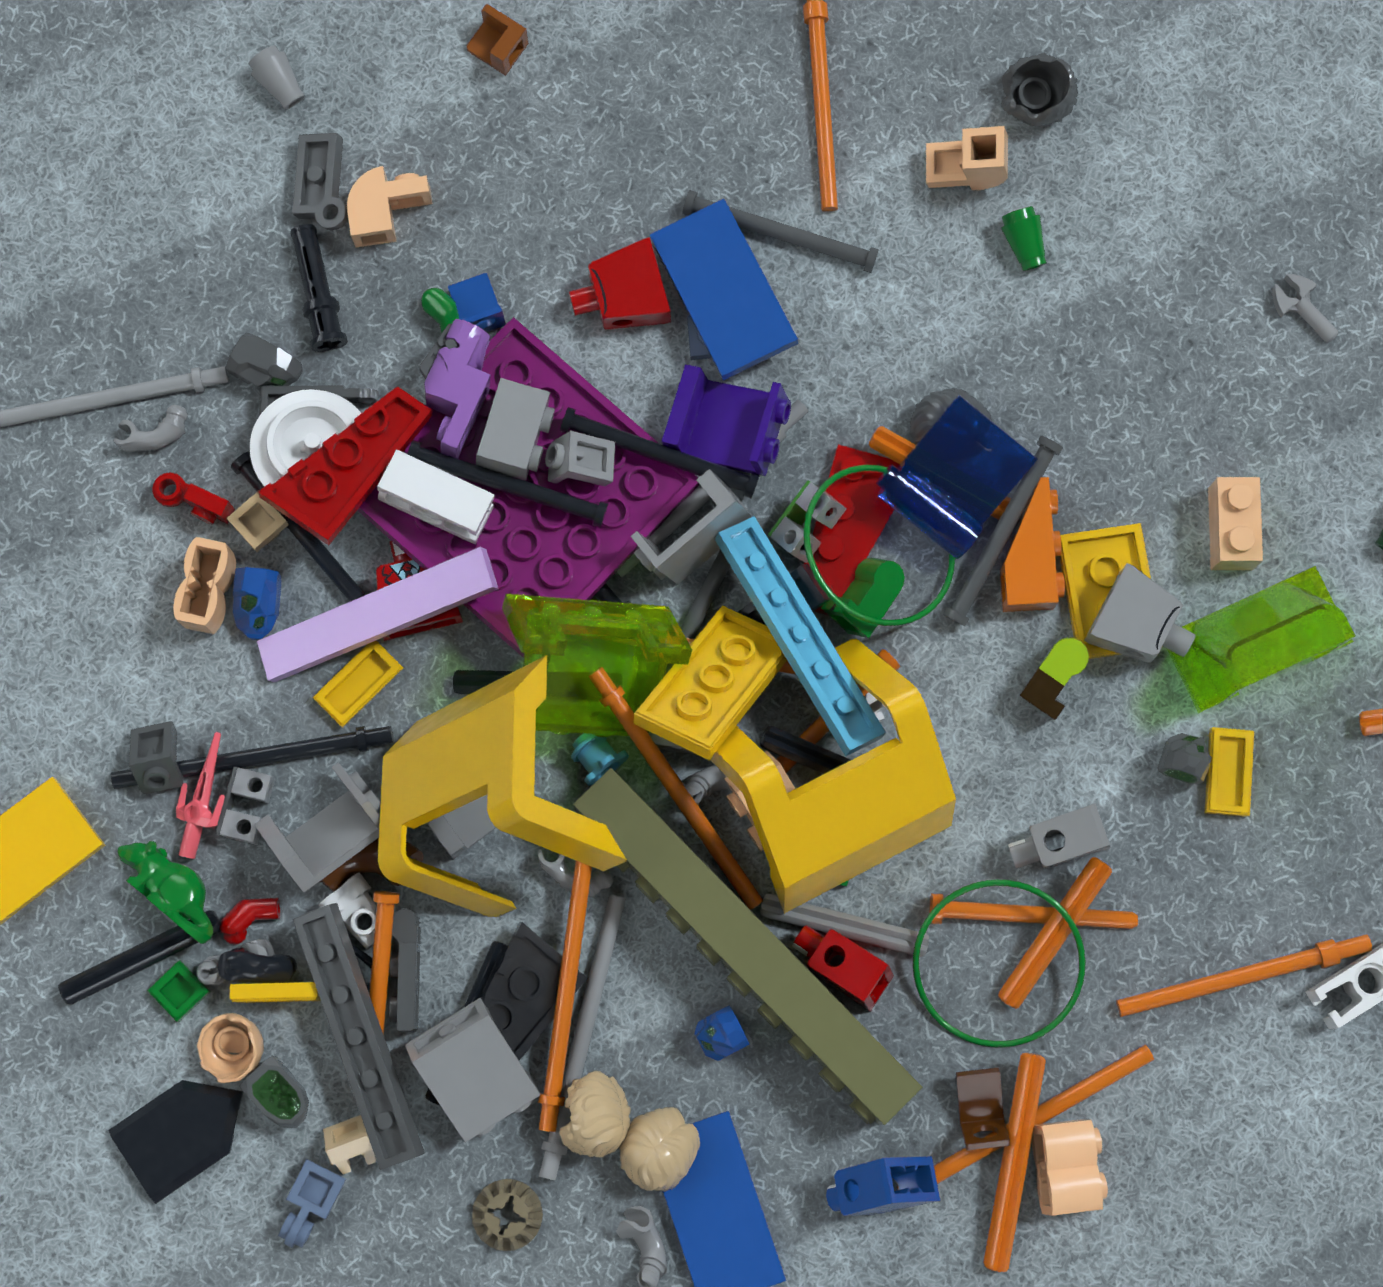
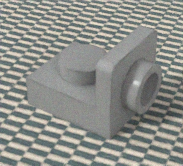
M574 431L567 432L552 441L546 452L545 462L546 466L549 467L548 481L557 484L566 478H572L600 486L612 483L615 442Z

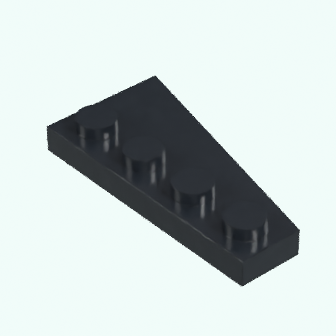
M519 922L482 997V1001L488 1008L496 1026L519 1061L554 1019L562 956L523 922ZM579 970L575 993L587 980V977Z

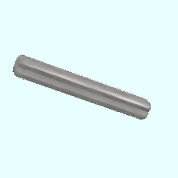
M765 894L760 909V915L765 918L801 927L807 925L813 930L824 933L833 929L848 939L913 955L919 933L918 931L804 903L784 914L778 896L772 894ZM926 933L921 944L919 957L925 956L928 949L929 935Z

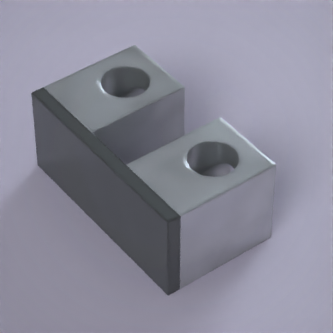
M233 767L216 834L258 845L260 832L254 824L262 818L232 811L235 796L269 803L275 778L271 775ZM256 781H262L263 787L259 792H253L252 786ZM246 822H250V832L247 834H242V825Z

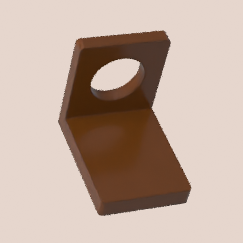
M999 1068L956 1072L959 1121L966 1150L1010 1146V1138L1003 1114ZM980 1131H993L997 1133L989 1138L974 1136L975 1133Z

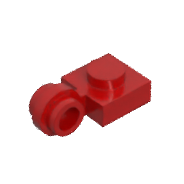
M164 473L153 483V495L161 505L176 507L184 501L193 508L190 514L208 524L213 525L216 519L228 524L227 517L235 511V508L228 500L192 483L190 485L187 484L176 473ZM176 485V490L173 494L164 495V490L167 486Z

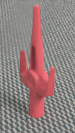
M219 732L214 733L192 801L185 805L188 785L183 783L176 808V818L186 821L178 854L182 857L195 859L203 827L215 828L218 825L225 796L223 794L219 795L213 814L209 802L221 737Z

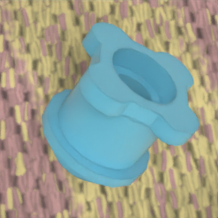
M589 730L579 736L572 745L575 750L571 758L574 762H580L589 774L584 779L588 786L598 781L610 768L616 771L629 758L625 750L618 754L606 741L607 734L604 731L594 733L593 730Z

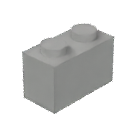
M500 378L476 455V465L524 481L527 479L529 470L537 472L543 452V447L537 445L541 431L549 433L555 412L554 408L548 407L550 392Z

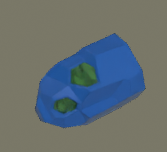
M251 567L235 569L233 617L237 628L251 640H261L272 630L279 616L282 576L278 571Z
M730 1005L697 1023L694 1034L704 1054L714 1060L719 1061L750 1045Z

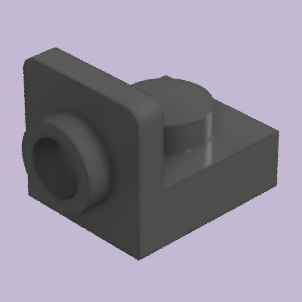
M168 721L131 729L129 767L141 792L149 794L181 787L183 785V776L176 762L177 731L173 722Z

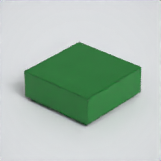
M181 960L147 990L176 1022H180L211 992Z

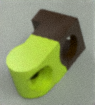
M1066 637L1059 640L1022 690L1020 696L1056 720L1065 707V703L1057 699V696L1071 676L1081 673L1086 668L1089 659L1086 645L1074 637Z

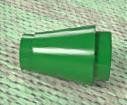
M1033 206L1002 216L1004 226L1001 227V230L1019 264H1021L1022 270L1027 271L1047 264L1041 217L1035 214Z

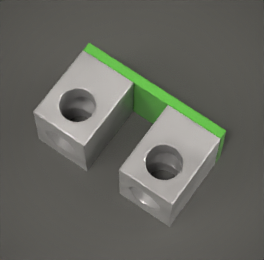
M807 480L768 533L786 551L805 563L808 562L805 550H800L804 544V528L802 525L805 522L808 506L819 488L809 480ZM824 491L814 508L812 517L832 529L847 508ZM833 508V513L830 516H825L826 512ZM810 534L812 554H814L821 542Z

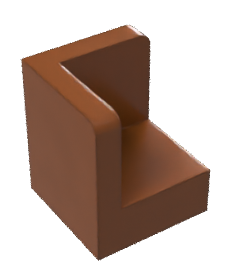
M485 4L481 10L483 23L467 44V51L506 76L529 44L527 29L492 6Z

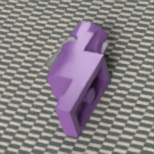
M455 319L452 324L447 325L435 345L420 364V372L426 379L424 382L426 405L447 415L444 417L436 439L441 441V454L457 459L488 395L491 374L482 371L486 349L490 343L489 334L475 324L460 319Z

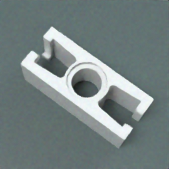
M397 449L377 486L379 491L378 500L473 544H476L494 508L492 503L494 494Z
M1383 943L1305 991L1314 1006L1327 998L1325 993L1340 985H1343L1345 992L1351 997V1004L1339 1013L1333 1010L1322 1018L1328 1029L1340 1028L1383 1001ZM1364 969L1370 971L1375 978V987L1371 993L1364 992L1358 984L1359 974Z

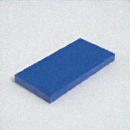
M725 199L719 200L650 234V239L723 381L799 344L794 330Z
M729 1111L691 1123L698 1130L700 1148L687 1175L680 1180L675 1188L663 1191L694 1286L770 1287L786 1281Z

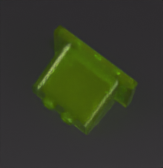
M1316 566L1182 626V628L1196 634L1190 649L1184 657L1169 649L1167 651L1199 714L1238 696L1240 690L1308 658L1315 661L1353 643L1352 638L1356 635L1345 614L1335 606Z
M505 594L502 610L521 653H524L523 667L547 655L546 700L536 709V731H551L558 735L586 733L598 737H609L611 735L629 736L609 706L603 707L599 701L602 696L588 675L596 669L603 667L615 686L621 685L625 691L623 697L635 713L663 679L668 663L685 665L689 663L692 648L669 606Z

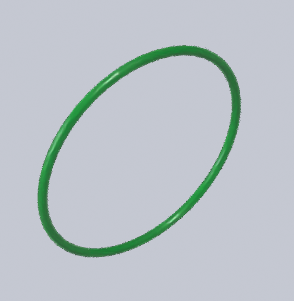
M858 465L832 475L814 494L805 516L804 547L815 579L836 605L855 618L881 626H899L915 622L928 615L937 607L947 593L952 581L955 567V548L952 532L943 511L924 487L897 470L879 465ZM862 471H875L895 476L919 491L937 513L943 525L948 543V571L945 582L937 597L919 613L895 620L878 619L864 615L840 600L822 578L811 549V519L814 508L823 492L843 476Z
M996 879L972 883L945 897L934 907L923 922L913 951L915 985L924 1006L931 1016L942 1027L958 1038L987 1047L1022 1045L1034 1041L1053 1030L1064 1020L1075 1005L1085 976L1086 960L1083 941L1077 926L1068 912L1060 903L1042 890L1012 880ZM983 887H1014L1041 897L1062 915L1076 941L1079 956V973L1074 992L1068 1004L1050 1024L1023 1038L990 1041L959 1031L936 1012L922 986L919 955L924 935L932 920L941 909L955 898Z

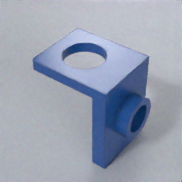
M487 273L448 286L451 298L456 302L460 320L475 324L485 332L506 325L502 308L497 302Z

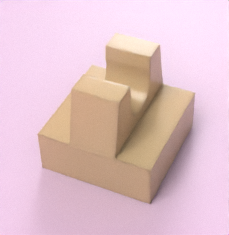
M258 491L227 517V520L256 552L265 545H268L289 525L274 507L259 497Z
M361 1115L323 1129L327 1156L331 1165L335 1164L343 1175L351 1172L349 1159L360 1154L364 1156L367 1165L376 1162Z

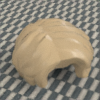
M593 1071L580 1079L573 1080L571 1087L567 1088L568 1098L565 1100V1108L570 1109L571 1121L560 1128L559 1134L563 1145L567 1146L572 1152L579 1155H588L589 1157H604L615 1152L621 1143L624 1142L630 1127L629 1114L631 1108L628 1106L622 1087L613 1076L608 1078V1076L600 1071Z
M674 1107L659 1108L637 1116L630 1123L626 1138L619 1146L621 1169L626 1172L629 1179L635 1185L640 1186L644 1190L665 1192L675 1188L680 1180L687 1175L700 1148L698 1130L693 1124H685L682 1114Z

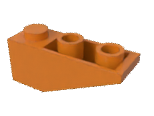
M1049 477L1040 478L1000 569L1003 612L1053 610L1059 603V598H1064L1063 572H1056L1055 556H1061L1060 531H1053L1052 515L1058 514V494L1056 489L1050 490Z

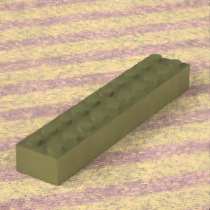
M612 768L573 804L576 813L603 823L608 827L627 859V862L617 867L623 873L630 868L639 877L635 881L636 887L653 904L660 899L669 908L665 913L667 919L683 935L690 930L700 940L696 944V948L713 966L721 961L731 972L726 979L744 998L750 992L762 1004L757 1011L774 1029L780 1024L786 1028L793 1036L788 1041L789 1045L805 1061L813 1056L819 1062L823 1069L818 1074L836 1093L844 1088L852 1096L854 1101L849 1106L866 1124L869 1123L871 1125L876 1121L879 1125H886L923 1088Z

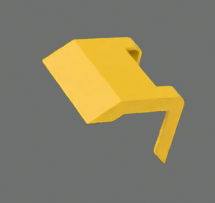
M853 638L835 647L853 679L888 709L899 740L895 737L788 793L774 762L738 726L733 729L710 759L744 795L768 860L770 877L784 914L952 826L956 797L926 704L920 692L909 680L857 638Z
M547 655L416 721L385 753L382 763L378 864L381 872L387 879L488 917H499L517 909L511 900L482 890L476 882L409 858L406 854L407 827L415 829L487 795L489 818L500 831L601 871H606L627 862V859L605 824L534 796L536 709L546 700Z

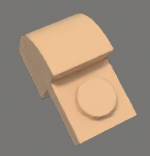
M1005 126L962 129V141L926 143V184L928 188L970 186L971 190H984L996 187L1004 183L1008 178V134Z
M383 166L367 171L358 178L352 186L347 200L350 233L356 248L397 242L392 210L433 204L427 175L419 176L415 173H405L398 175L393 181H388Z

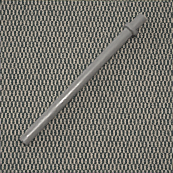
M226 366L207 370L195 367L191 368V373L0 410V428L195 389L196 393L204 392L205 387L228 383V372L225 368Z
M609 895L563 1077L561 1096L565 1097V1100L568 1098L567 1088L571 1087L573 1080L582 1077L626 898ZM565 1102L564 1106H559L556 1132H550L548 1141H543L541 1147L542 1150H545L539 1177L555 1181L562 1155H567L568 1147L563 1145L559 1134L560 1128L571 1121L570 1109L565 1108Z

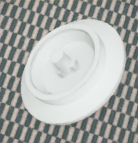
M322 390L295 391L272 402L257 419L250 438V458L259 481L264 487L269 483H275L288 473L287 469L301 459L304 461L320 449L322 443L336 433L338 435L355 422L354 419L361 412L343 397Z

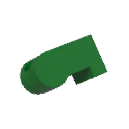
M878 558L864 559L856 569L854 582L850 584L843 596L838 598L849 607L864 615L882 619L904 585L905 576L903 569L894 561ZM831 599L821 608L848 634L869 638L877 627L875 624L862 621L848 614Z

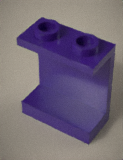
M685 364L662 438V444L729 469L747 473L753 472L766 476L769 464H774L778 457L780 442L777 437L781 424L785 425L789 420L791 401L781 383L773 382L770 392L708 380L701 367Z

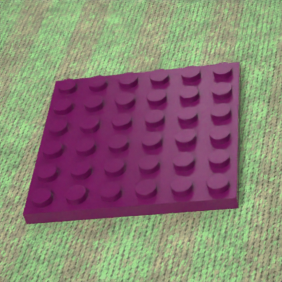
M513 317L490 340L486 349L482 371L491 374L490 390L458 459L476 465V455L500 378L550 392L548 407L554 408L555 412L549 433L541 431L537 445L543 447V452L537 472L529 470L526 481L598 505L600 501L609 503L601 528L593 526L592 520L463 478L460 479L494 494L492 502L494 508L476 544L470 543L378 500L379 491L377 486L357 511L424 570L478 547L487 549L499 589L463 605L530 663L624 565L634 552L639 549L630 536L638 531L648 539L699 486V483L696 481L698 477L695 474L616 446L612 483L600 486L572 478H566L557 484L549 482V467L546 466L545 462L546 452L552 441L566 434L560 431V427L568 407L576 409L575 414L647 440L658 442ZM432 409V417L414 440L421 442V447L441 453V441L437 440L436 436L444 417L447 415ZM410 445L406 448V450L403 453H408Z

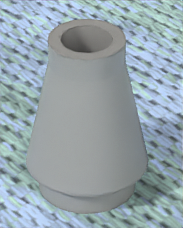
M275 45L263 49L249 61L248 64L253 70L251 76L277 99L285 110L290 109L305 98L284 51L280 52Z

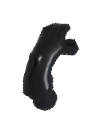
M244 947L224 952L218 961L219 975L226 981L286 983L297 970L295 959L289 955H258Z

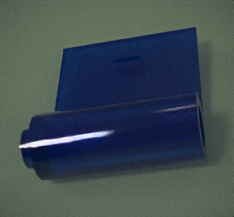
M958 394L898 467L891 464L880 476L876 483L881 488L877 496L951 556L959 559L977 540L983 530V523L1038 458Z

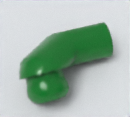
M430 288L423 293L421 298L423 310L439 323L441 333L448 324H452L455 319H459L456 302L442 289Z

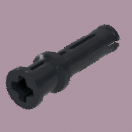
M313 224L296 226L291 229L290 235L293 239L299 272L307 300L303 305L302 311L304 317L309 319L313 336V339L310 341L311 349L315 352H325L341 348L347 344L348 340L346 334L341 332L337 315L340 310L339 302L330 294L325 265L317 237V228Z

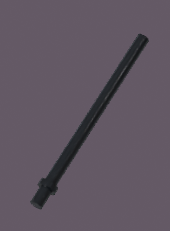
M365 726L356 727V732L219 754L216 759L215 772L232 770L233 767L244 768L358 748L360 752L369 751L370 746L394 743L392 727L386 726L366 730ZM206 757L177 761L183 778L200 775ZM131 769L111 772V782L114 789L138 785Z

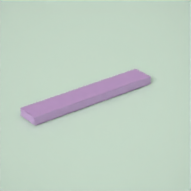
M478 547L258 640L257 644L268 681H280L498 590L487 549Z

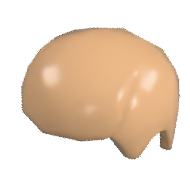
M226 1013L214 1017L202 1028L197 1042L201 1068L215 1076L219 1083L224 1084L244 1079L258 1067L264 1052L263 1037L257 1026L246 1017L236 1013Z

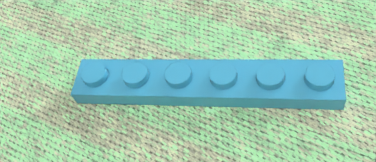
M755 516L718 532L715 538L716 543L845 757L882 739L886 731Z

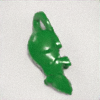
M149 841L147 844L133 843L119 846L117 852L121 861L138 872L137 877L129 876L126 881L197 942L204 944L211 940L213 926L203 910L206 889L201 877L191 868L171 862L166 858V850L162 848L157 849V844L154 841Z

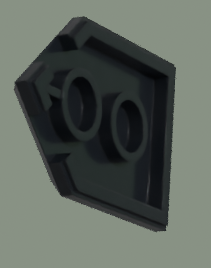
M181 1080L109 1129L112 1140L155 1204L231 1153L234 1139L233 1134L243 1091Z

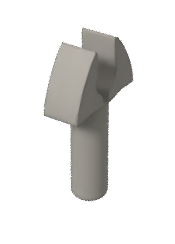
M1287 274L1284 280L1296 290V298L1286 296L1277 284L1274 285L1272 289L1273 301L1281 318L1287 312L1298 313L1326 343L1331 342L1337 337L1338 330L1310 301V292L1317 286L1315 282L1303 276Z

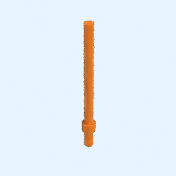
M807 0V3L803 5L804 23L809 26L821 210L836 211L838 210L825 35V23L829 20L828 5L823 0Z
M1367 934L1339 942L1330 939L1315 943V948L1119 999L1116 1000L1120 1017L1317 965H1320L1321 968L1338 965L1341 962L1340 959L1372 951V943Z

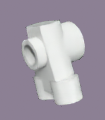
M357 873L339 889L327 896L319 904V907L337 903L346 929L368 950L374 944L377 906L368 893L372 887L360 873ZM362 914H369L372 917V925L367 930H360L357 926V919Z

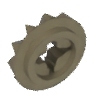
M514 1179L498 1180L482 1189L473 1204L472 1224L481 1241L492 1248L503 1251L517 1250L530 1243L537 1235L542 1223V1205L537 1194L527 1184ZM514 1196L512 1203L514 1204L513 1212L519 1214V1217L525 1218L526 1221L510 1222L508 1228H505L504 1234H501V1219L494 1216L495 1213L488 1212L489 1208L494 1210L496 1208L503 1209L506 1202H509L510 1197Z

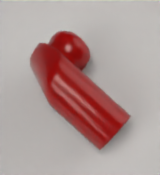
M279 898L245 899L239 901L221 921L220 930L223 932L224 940L229 944H240L246 939V929L255 920L280 919Z

